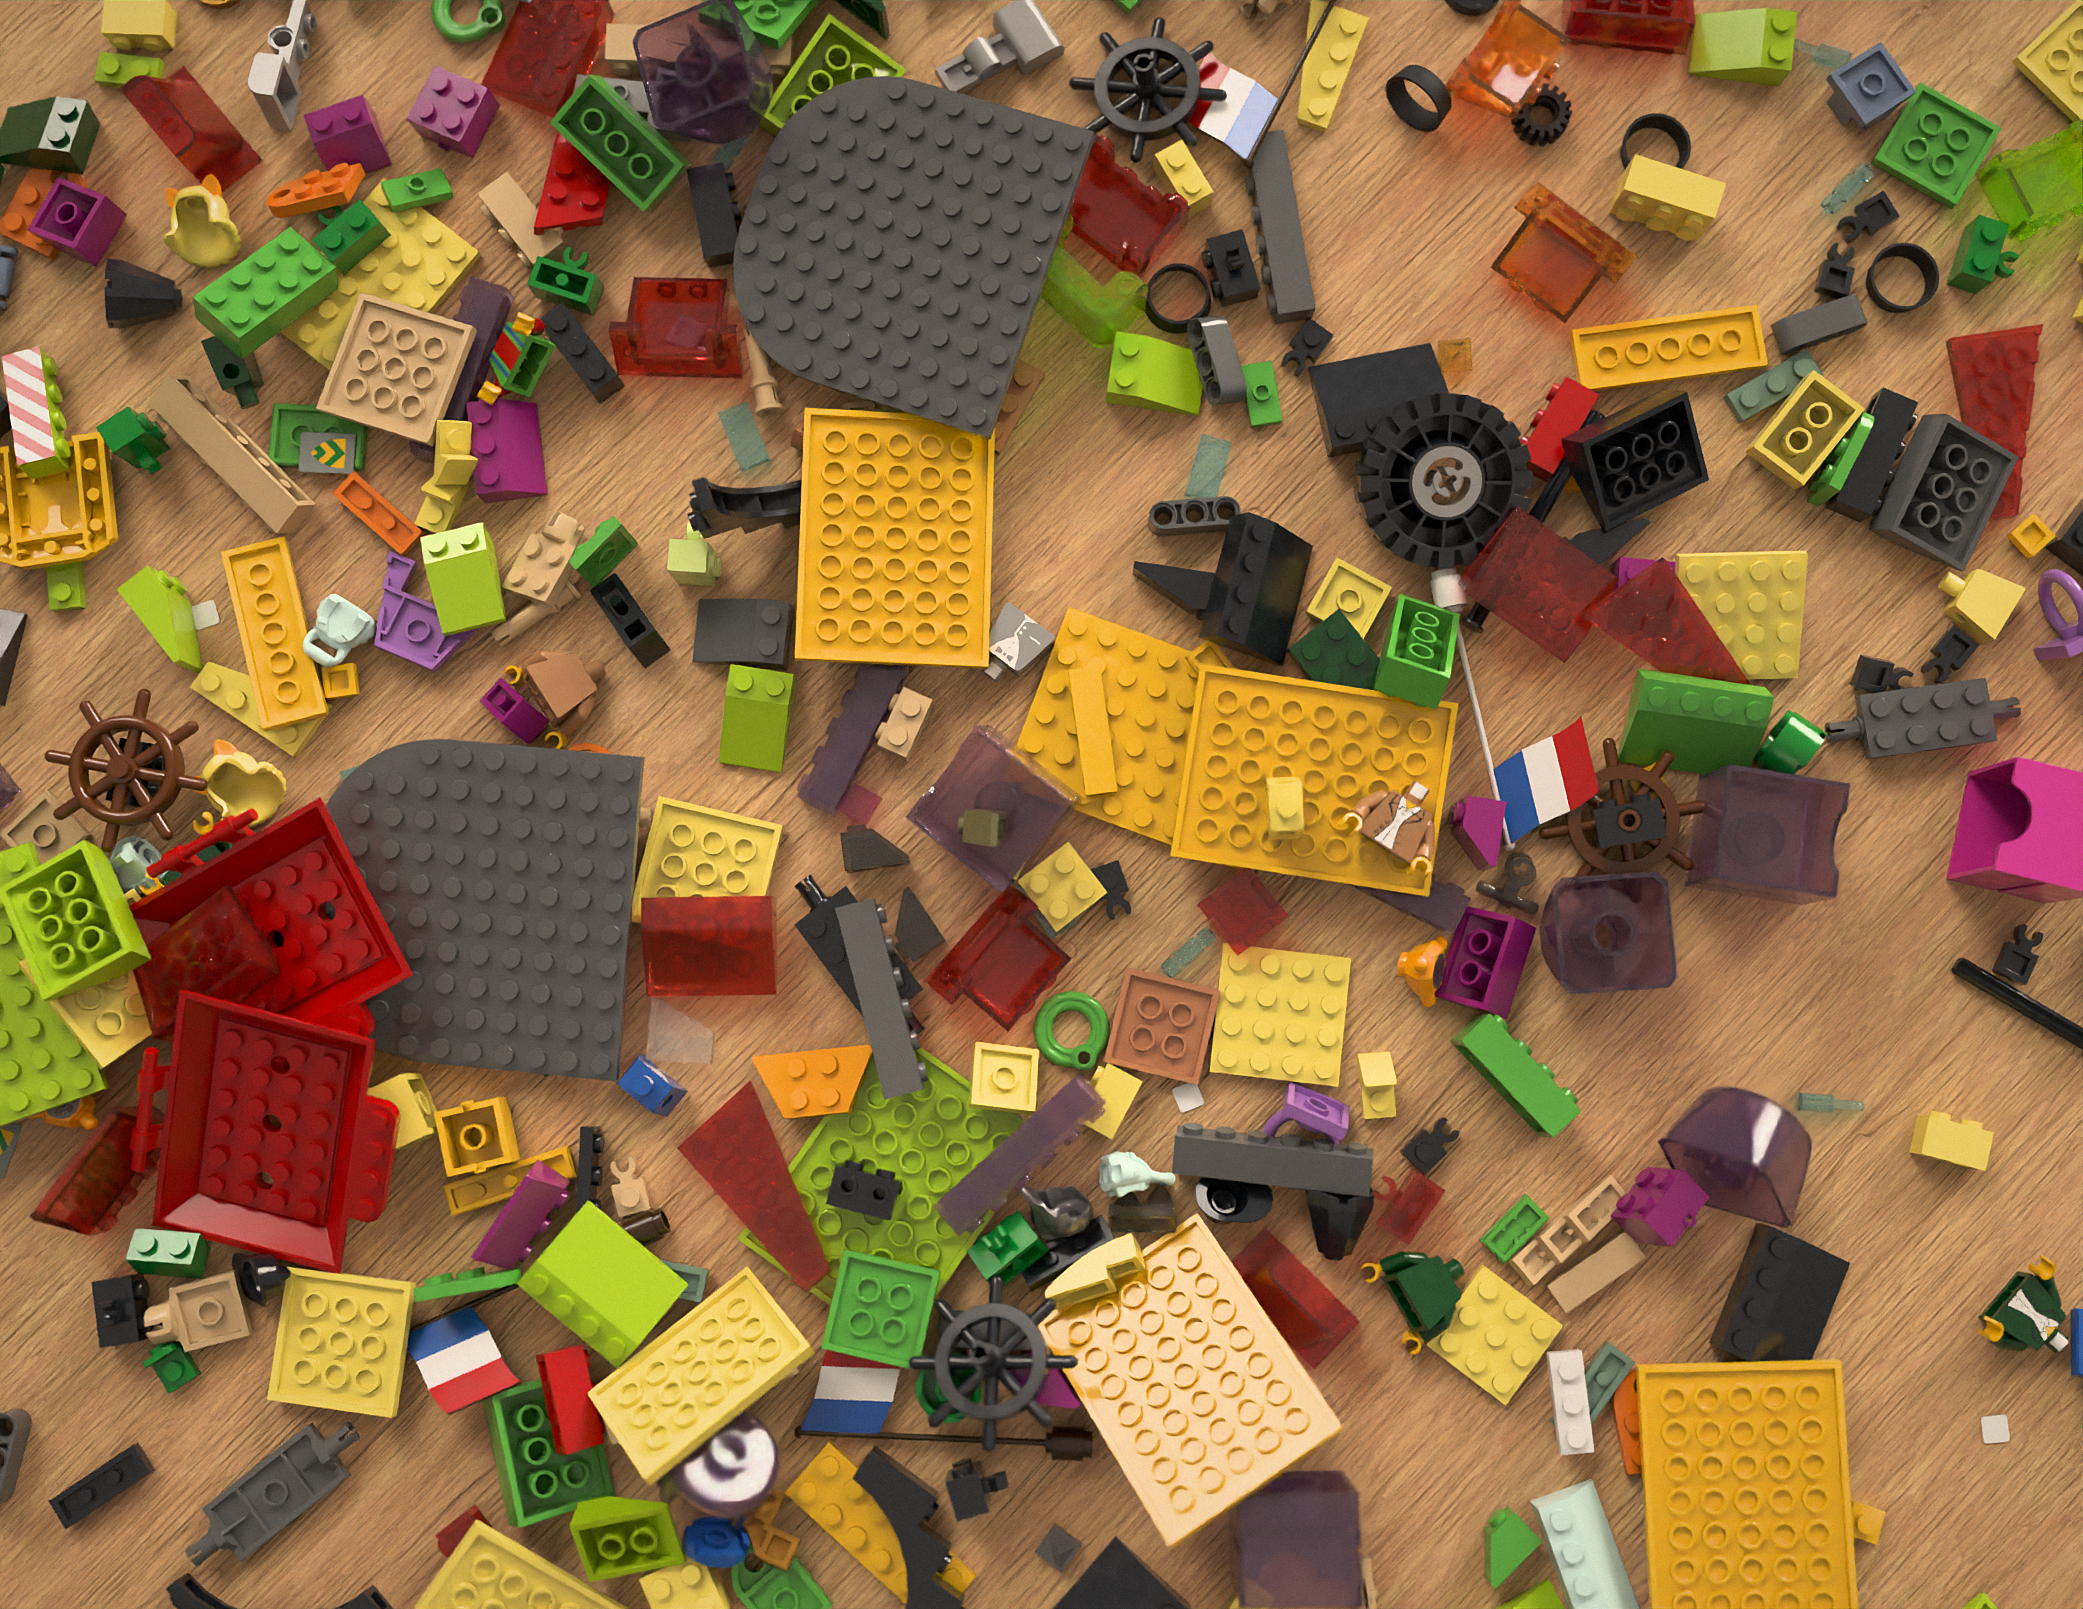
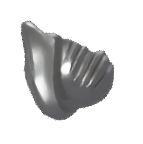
M1026 1185L1019 1187L1020 1192L1029 1202L1031 1220L1043 1238L1053 1240L1059 1237H1069L1082 1232L1089 1224L1093 1213L1092 1204L1082 1191H1079L1075 1186H1068L1066 1188L1050 1187L1041 1191Z

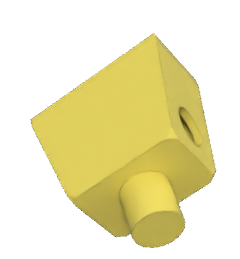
M1980 569L1966 574L1963 579L1948 572L1938 585L1939 589L1952 596L1944 608L1945 614L1982 645L1996 639L2026 590L2020 585Z
M1299 777L1266 778L1268 840L1301 839L1304 832L1302 783Z

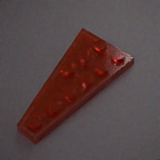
M2043 324L1952 337L1946 341L1962 423L2019 456L1988 522L2014 518L2019 513L2023 482L2021 470L2023 459L2026 458L2027 446H2025L2026 432L2030 427L2035 389L2033 377L2035 364L2038 363V338L2042 334Z
M1663 557L1581 614L1586 620L1661 672L1751 685L1669 563Z
M749 1081L677 1148L803 1291L808 1293L831 1271V1267L753 1083Z

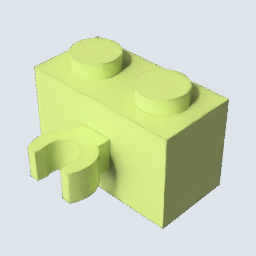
M688 523L687 540L669 539L667 571L677 584L715 586L716 577L721 576V558H717V552L714 551L708 541H703V536L699 530L694 532L691 524Z

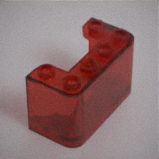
M1095 133L1096 137L1064 227L1128 277L1140 282L1187 226L1190 207L1187 200L1181 194L1166 192L1162 196L1155 187L1151 185L1146 186L1140 182L1132 169L1127 166L1122 168L1115 162L1116 155L1113 150L1115 146L1112 141L1104 135L1098 136Z

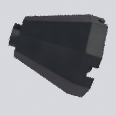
M107 259L105 279H110V281H107V287H105V311L109 328L123 329L174 316L176 308H182V289H176L174 280L123 260Z
M1370 1186L1369 1197L1305 1189L1318 1252L1323 1253L1326 1259L1335 1261L1342 1260L1344 1256L1351 1255L1373 1210L1375 1195L1374 1192L1372 1193V1187Z

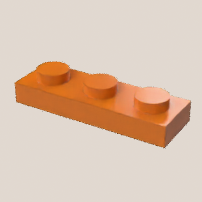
M354 471L332 493L403 557L421 540L420 537L426 535Z

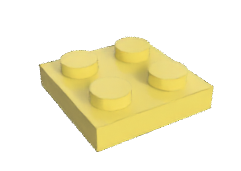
M1336 557L1305 614L1319 622H1323L1340 609L1364 639L1392 587Z
M1069 842L1018 880V883L1056 932L1108 893Z
M975 1042L973 1045L969 1108L1033 1115L1036 1109L1039 1050Z

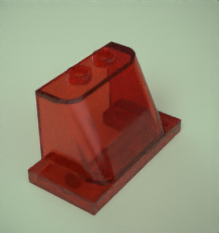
M184 65L167 79L139 75L133 77L119 88L175 157L201 184L207 175L212 174L219 181L221 192H223L263 161Z
M634 277L626 322H610L609 335L618 375L742 378L743 363L737 325L728 324V279Z
M1008 884L929 974L925 981L951 1005L964 993L1009 1032L1022 1015L1032 1010L1035 1000L1040 994L1055 983L1056 976L1072 958L1028 919L1038 906L1030 898Z
M1266 1228L1231 1262L1279 1334L1313 1369L1359 1324V1321L1356 1319L1357 1317Z

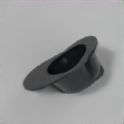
M1202 1177L1196 1185L1195 1198L1198 1206L1208 1219L1220 1225L1232 1222H1257L1266 1217L1272 1209V1190L1265 1184Z
M234 1253L232 1256V1269L238 1271L242 1291L249 1300L265 1308L268 1301L284 1291V1280L290 1277L291 1272L285 1266L279 1265L272 1254L247 1256L242 1253Z

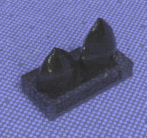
M1158 1185L1150 1194L1146 1204H1140L1138 1197L1133 1192L1118 1197L1114 1204H1109L1108 1218L1111 1232L1176 1233L1177 1219L1175 1207L1170 1193L1164 1186Z

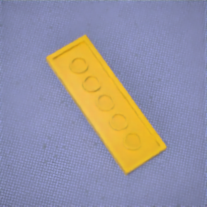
M1757 305L1574 329L1569 333L1577 382L1594 392L1764 369L1768 365Z
M283 536L221 552L262 729L267 732L329 716L317 663L305 655L303 651V641L309 630L286 538Z
M829 1440L784 1493L907 1605L906 1566L899 1540L892 1525L874 1498L852 1479L859 1466ZM950 1550L948 1554L952 1556L951 1561L941 1574L938 1571L935 1574L962 1593L974 1580L976 1573Z

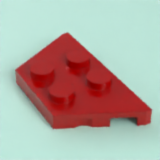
M556 134L534 224V235L538 236L544 235L545 229L562 227L563 231H569L581 226L593 227L602 225L612 183L576 147L560 134Z

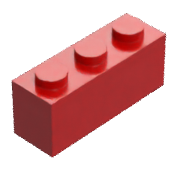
M1567 376L1560 385L1557 383L1552 385L1545 397L1549 401L1545 411L1539 409L1530 423V426L1534 428L1530 437L1528 438L1524 435L1520 440L1521 444H1527L1531 460L1526 462L1527 470L1533 471L1534 476L1545 482L1550 479L1565 455L1561 439L1580 429L1599 394Z
M572 1344L535 1355L556 1453L567 1455L604 1443L602 1434H605V1423L602 1416L598 1415L595 1404L587 1394L596 1386L594 1382L590 1381L588 1369L591 1368V1360L588 1351L583 1349L582 1344Z

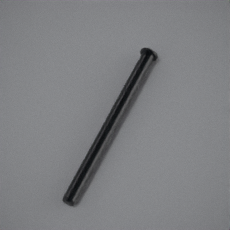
M1592 409L1580 429L1605 418V415ZM1565 455L1554 474L1550 477L1467 618H1461L1460 622L1477 633L1484 631L1481 627L1572 476Z
M1959 958L1954 963L1952 972L2083 1050V1028L1965 958Z

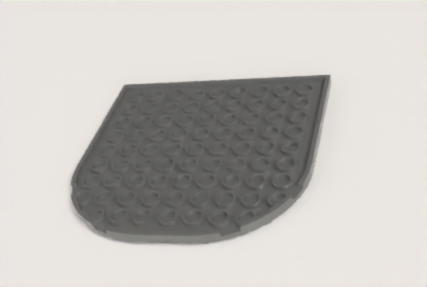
M878 76L856 79L821 93L800 108L776 135L761 165L739 229L733 258V278L738 306L748 329L761 348L772 359L789 372L804 380L990 440L1096 137L1094 131L902 77Z
M428 739L412 741L384 750L365 761L343 780L332 794L326 808L413 974L365 1001L375 1022L374 1031L368 1038L375 1040L376 1048L400 1058L425 1063L617 1081L619 1079L645 757L455 739ZM327 902L324 907L325 914L330 919H333L335 917V908L331 903Z

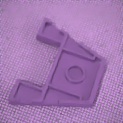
M389 551L387 555V574L383 582L382 607L379 609L374 646L381 651L435 673L479 628L444 637L435 605L405 592L418 567L417 563Z

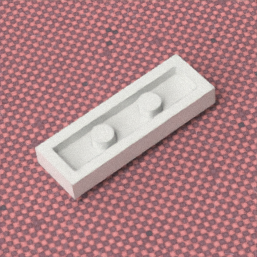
M1575 1349L1546 1352L1558 1453L1560 1455L1594 1452L1582 1351Z

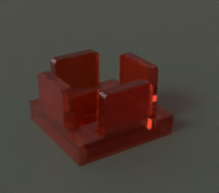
M1243 868L1197 905L1207 918L1205 919L1222 942L1228 944L1236 956L1240 955L1289 916L1250 868Z

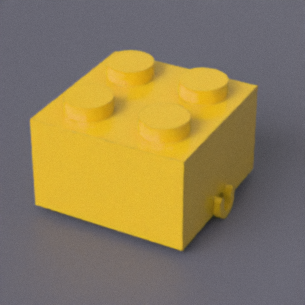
M497 1097L476 1103L470 1100L461 1102L459 1107L434 1112L447 1177L473 1171L474 1174L488 1171L489 1167L521 1160L508 1097Z

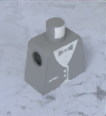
M1007 601L989 633V656L992 658L989 661L988 669H983L982 672L996 683L1007 669L1020 677L1054 646L1056 637Z

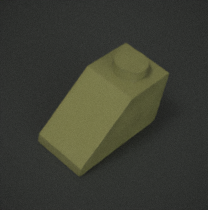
M965 809L964 815H959L958 834L963 835L962 842L989 847H998L1005 844L1008 811Z

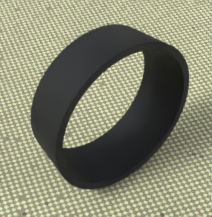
M1408 65L1389 79L1386 84V96L1394 112L1405 123L1419 131H1435L1451 109V97L1444 83L1433 72L1422 66ZM1404 80L1410 81L1424 90L1433 101L1438 113L1431 112L1420 106L1407 91Z
M1651 113L1637 118L1630 124L1625 132L1620 152L1624 169L1630 163L1626 151L1627 140L1632 134L1645 128H1656L1668 133L1676 142L1679 151V160L1676 167L1682 169L1686 165L1691 153V141L1687 130L1678 120L1666 114Z
M1896 243L1884 248L1874 259L1866 276V288L1871 300L1881 309L1891 313H1905L1924 305L1934 296L1939 285V269L1934 258L1922 247L1911 243ZM1893 256L1904 257L1914 262L1920 268L1925 281V288L1921 299L1912 306L1896 305L1885 299L1878 291L1874 282V268L1878 262Z
M1175 263L1162 267L1153 275L1145 289L1143 305L1147 317L1157 328L1168 333L1182 334L1187 333V327L1191 319L1208 316L1211 307V295L1208 283L1200 271L1187 264ZM1171 271H1183L1194 275L1202 282L1206 289V301L1203 308L1198 314L1187 320L1175 321L1165 318L1154 308L1150 297L1151 286L1156 278Z

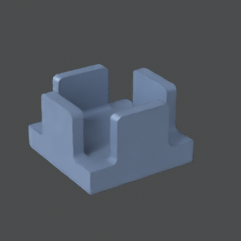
M1882 42L1838 68L1826 78V81L1834 91L1827 100V104L1838 120L1845 126L1854 119L1861 129L1865 128V130L1870 129L1890 116L1900 104L1913 97L1917 92Z

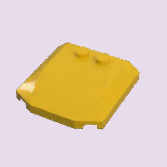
M99 432L71 436L72 441H67L71 456L67 457L69 470L36 479H31L17 466L15 449L10 446L0 447V562L24 570L88 561L118 541L110 450Z

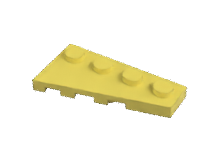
M1310 0L1306 45L1328 5L1326 2ZM1333 6L1303 64L1296 123L1323 133L1326 132L1366 28L1368 17Z
M209 661L190 686L197 693L296 758L325 718L321 717L265 732L261 727L250 676ZM326 703L329 713L333 705Z

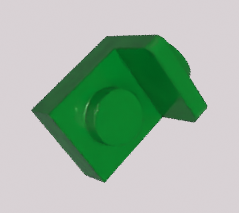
M167 1342L157 1345L149 1351L151 1357L142 1362L145 1368L151 1366L154 1368L169 1394L202 1374L190 1353L184 1352L180 1342L173 1344Z

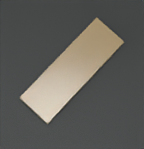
M1623 1230L1545 1284V1286L1562 1311L1567 1314L1646 1257L1635 1241Z

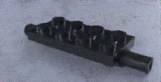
M809 875L803 880L810 888V891L801 881L795 885V889L799 891L811 910L808 915L794 925L863 1017L835 909L858 901L847 886L832 897H826L814 881L812 875ZM898 954L890 955L893 967H899L902 974L904 986L899 987L901 998H907L909 1001L921 992L923 988ZM911 1011L912 1017L907 1018L908 1025L911 1024L917 1033H921L926 1028Z

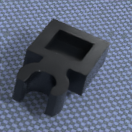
M1883 190L1855 206L1853 211L1857 216L1842 218L1837 228L1839 230L1849 225L1854 229V232L1845 239L1847 243H1850L1859 237L1862 230L1865 229L1869 236L1897 221L1900 215Z
M1837 242L1829 248L1827 260L1825 259L1820 265L1814 292L1840 299L1849 296L1855 268L1846 265L1854 257L1855 250L1853 247H1850L1845 252V255L1841 256L1837 251L1839 244Z
M1308 317L1290 341L1289 346L1294 348L1295 351L1285 354L1281 366L1285 367L1291 360L1296 361L1299 367L1294 375L1296 377L1300 376L1306 366V359L1308 358L1315 363L1334 335Z
M1952 625L1930 650L1936 658L1926 662L1922 666L1921 672L1924 674L1931 670L1932 667L1937 668L1939 675L1934 680V683H1941L1948 678L1950 673L1949 667L1954 671L1960 669L1979 644L1955 625Z
M1860 654L1850 685L1873 692H1885L1887 685L1893 690L1907 689L1898 685V681L1902 676L1913 677V673L1903 667L1893 669L1895 663L1889 660Z
M1116 860L1091 869L1092 873L1108 892L1098 901L1108 900L1109 904L1106 912L1111 921L1115 919L1113 908L1116 905H1122L1126 914H1131L1129 902L1121 897V893L1127 892L1129 889L1119 861Z
M2025 924L2018 925L2013 932L2015 943L2004 942L1991 970L2019 985L2027 984L2039 958L2031 950L2033 947L2038 946L2043 939L2042 932H2034L2031 940H2027L2025 931L2028 926Z
M1445 1117L1439 1118L1434 1123L1431 1134L1422 1129L1400 1150L1422 1175H1425L1447 1154V1151L1441 1145L1444 1142H1452L1459 1136L1460 1132L1458 1130H1453L1447 1136L1442 1133L1441 1128L1448 1121Z

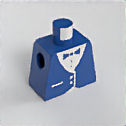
M641 1053L617 1083L649 1111L666 1117L669 1116L688 1092Z

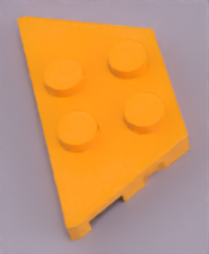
M871 1044L754 1056L752 1059L783 1117L789 1120L851 1113L857 1099L856 1093L862 1087L866 1077L864 1073L871 1056H873Z

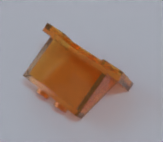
M1505 0L1486 33L1468 58L1462 60L1445 86L1449 91L1452 105L1458 98L1515 120L1526 103L1532 106L1543 90L1539 87L1542 80L1545 78L1550 81L1559 68L1560 64L1556 61L1565 49L1570 37L1522 6V0Z
M1537 182L1515 205L1514 209L1524 215L1526 219L1491 265V268L1508 280V284L1515 291L1524 292L1532 298L1536 307L1543 311H1549L1563 323H1566L1602 276L1616 284L1638 256L1540 182Z

